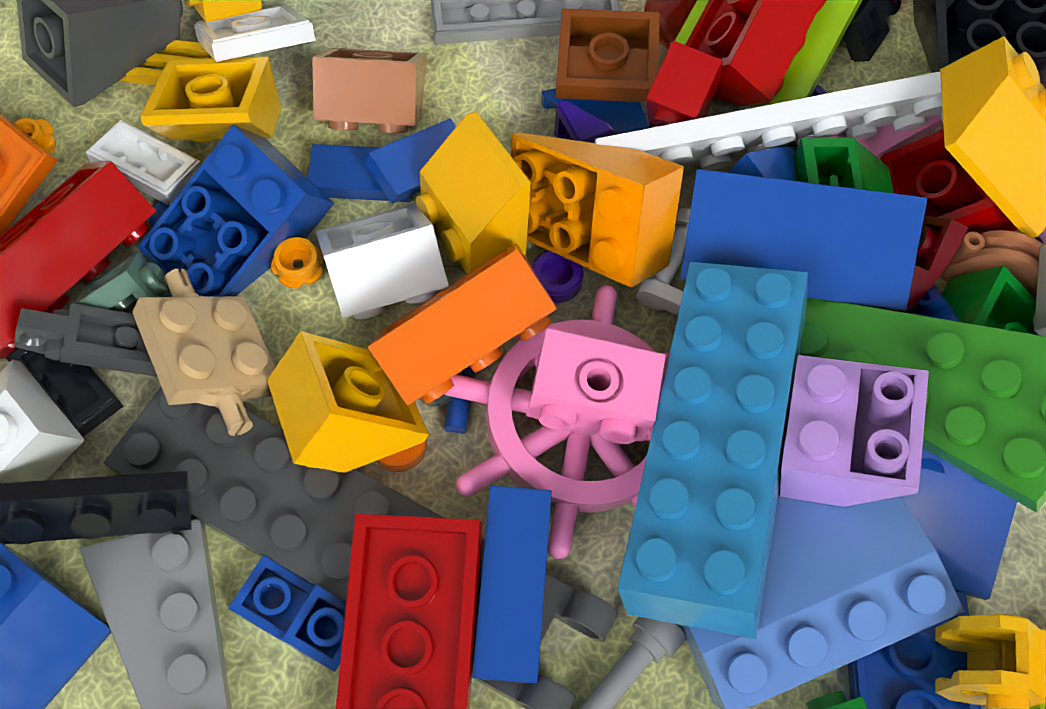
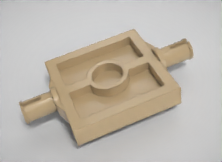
M179 269L171 270L165 275L164 280L169 287L172 297H139L132 311L168 405L199 403L215 406L220 409L229 435L235 436L236 433L237 435H242L253 426L242 402L249 398L272 396L267 379L276 368L244 296H199L195 293L188 277V272L185 269H181L180 273Z

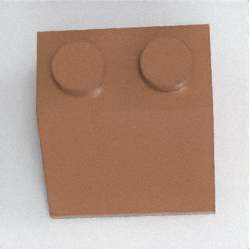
M331 48L313 56V120L328 121V128L334 130L358 129V123L378 124V131L408 132V126H415L421 118L427 53Z

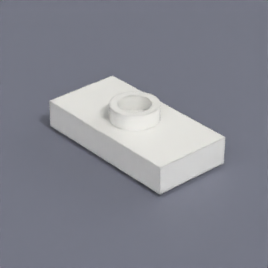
M123 120L116 123L86 151L91 163L111 161L135 188L168 206L171 205L202 165L200 160Z

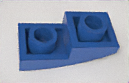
M263 555L228 609L335 672L341 660L346 602L317 584L315 586Z

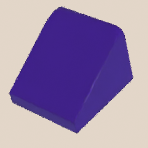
M565 100L557 103L554 129L556 138L594 143L597 138L613 136L614 131L606 122Z

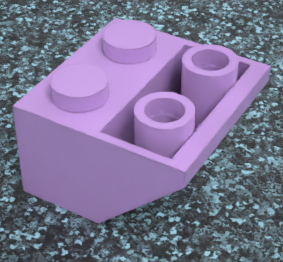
M798 355L781 467L780 497L846 507L917 494L920 484L929 371Z

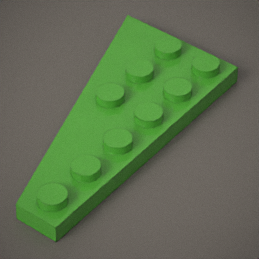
M807 297V312L800 355L929 371L922 448L1036 513L1046 501V336Z

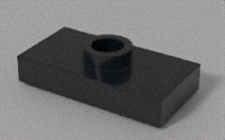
M20 348L5 357L9 362L14 359L23 363L82 437L124 407L90 366L60 362V360L56 361L45 357V354Z

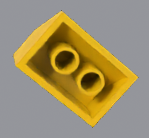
M1003 36L940 69L945 148L1017 229L1022 234L1035 238L1046 227V89L1040 83L1039 73L1031 56L1027 52L1018 55Z

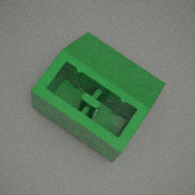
M801 138L794 154L796 181L893 193L889 167L855 138Z

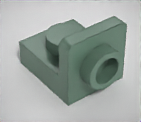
M137 251L89 283L74 304L122 312L136 299L138 300L139 297H172V294L164 280L165 272L157 264L148 262Z

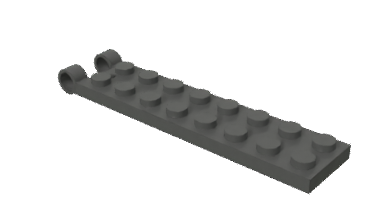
M162 387L158 389L104 461V464L110 470L119 475L187 471L192 517L201 519L207 526L262 557L264 555L310 584L314 586L317 584L344 602L347 600L355 514L444 518L356 469L343 473L293 464L283 429L248 410L246 412L252 421V428L242 435H237L236 433L235 436H231L227 431V426L219 408L199 403L168 405ZM483 538L481 539L474 655L485 547V539ZM546 573L540 644L554 618L591 639L604 642L618 616V611L603 599L584 590L574 589ZM538 674L537 684L475 679L525 709H570L576 699L575 695L540 674Z

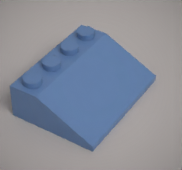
M779 488L757 638L752 639L684 625L680 626L687 637V643L713 703L720 709H748L965 611L937 550L901 496L841 507L780 497Z

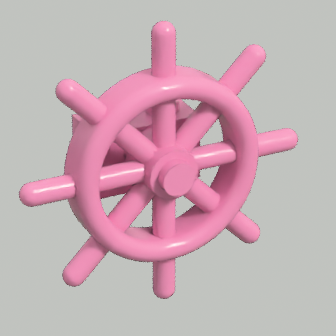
M603 285L597 290L591 320L578 319L555 322L525 341L521 339L519 334L515 337L518 342L506 353L498 365L492 382L456 374L451 377L454 387L444 394L487 404V432L495 454L458 477L456 482L458 492L463 496H473L506 475L519 488L552 490L551 507H554L547 551L555 559H563L569 555L578 513L603 512L621 507L630 502L636 507L647 456L637 466H634L619 444L651 440L670 350L664 354L657 353L638 336L612 325L617 302V291L610 285ZM533 366H536L532 391L516 388L526 372ZM512 410L527 413L526 416L539 419V422L544 426L520 439L514 426ZM565 440L567 445L561 475L544 467L535 458ZM590 445L593 446L614 478L600 481H584Z

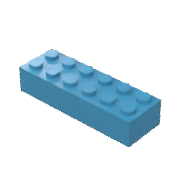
M690 262L617 588L627 615L752 639L757 638L781 482V467L797 357L801 351L807 312L808 272Z

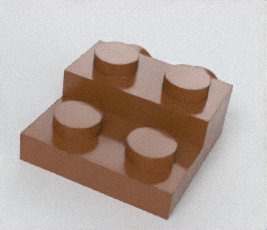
M562 8L556 98L646 102L648 93L658 74L660 12Z

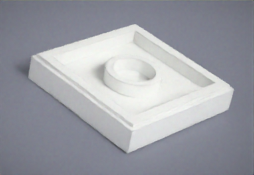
M286 4L262 8L260 11L209 23L203 20L194 24L198 42L215 62L316 41L312 22Z

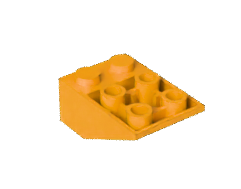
M521 132L512 134L511 157L531 182L527 241L630 288L669 266L684 166L638 149L599 145Z

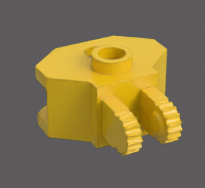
M1010 614L958 616L936 627L935 641L949 650L967 652V670L954 672L951 679L943 677L935 679V693L950 701L986 705V709H1030L1031 706L1046 703V630L1039 629L1027 618Z

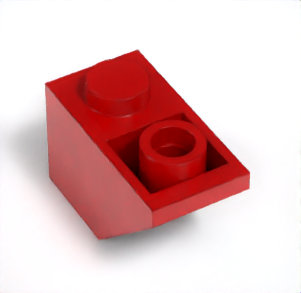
M672 41L646 98L649 128L707 117L721 79L723 60Z

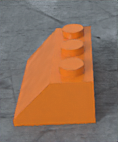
M514 243L380 331L367 348L407 406L421 397L428 404L452 389L454 383L451 377L468 366L476 373L495 362L503 355L499 346L519 334L521 339L525 341L543 331L552 323L548 314L557 308L517 243Z

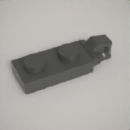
M74 303L70 304L69 310H54L53 314L21 308L15 331L14 346L16 348L45 354L47 358L56 361L60 360V362L157 377L133 314Z

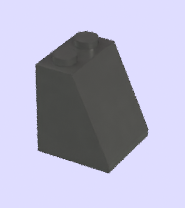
M17 0L22 59L73 107L84 105L125 77L127 72L135 67H140L147 62L146 59L155 53L159 54L166 49L168 44L180 39V18L183 15L182 1Z

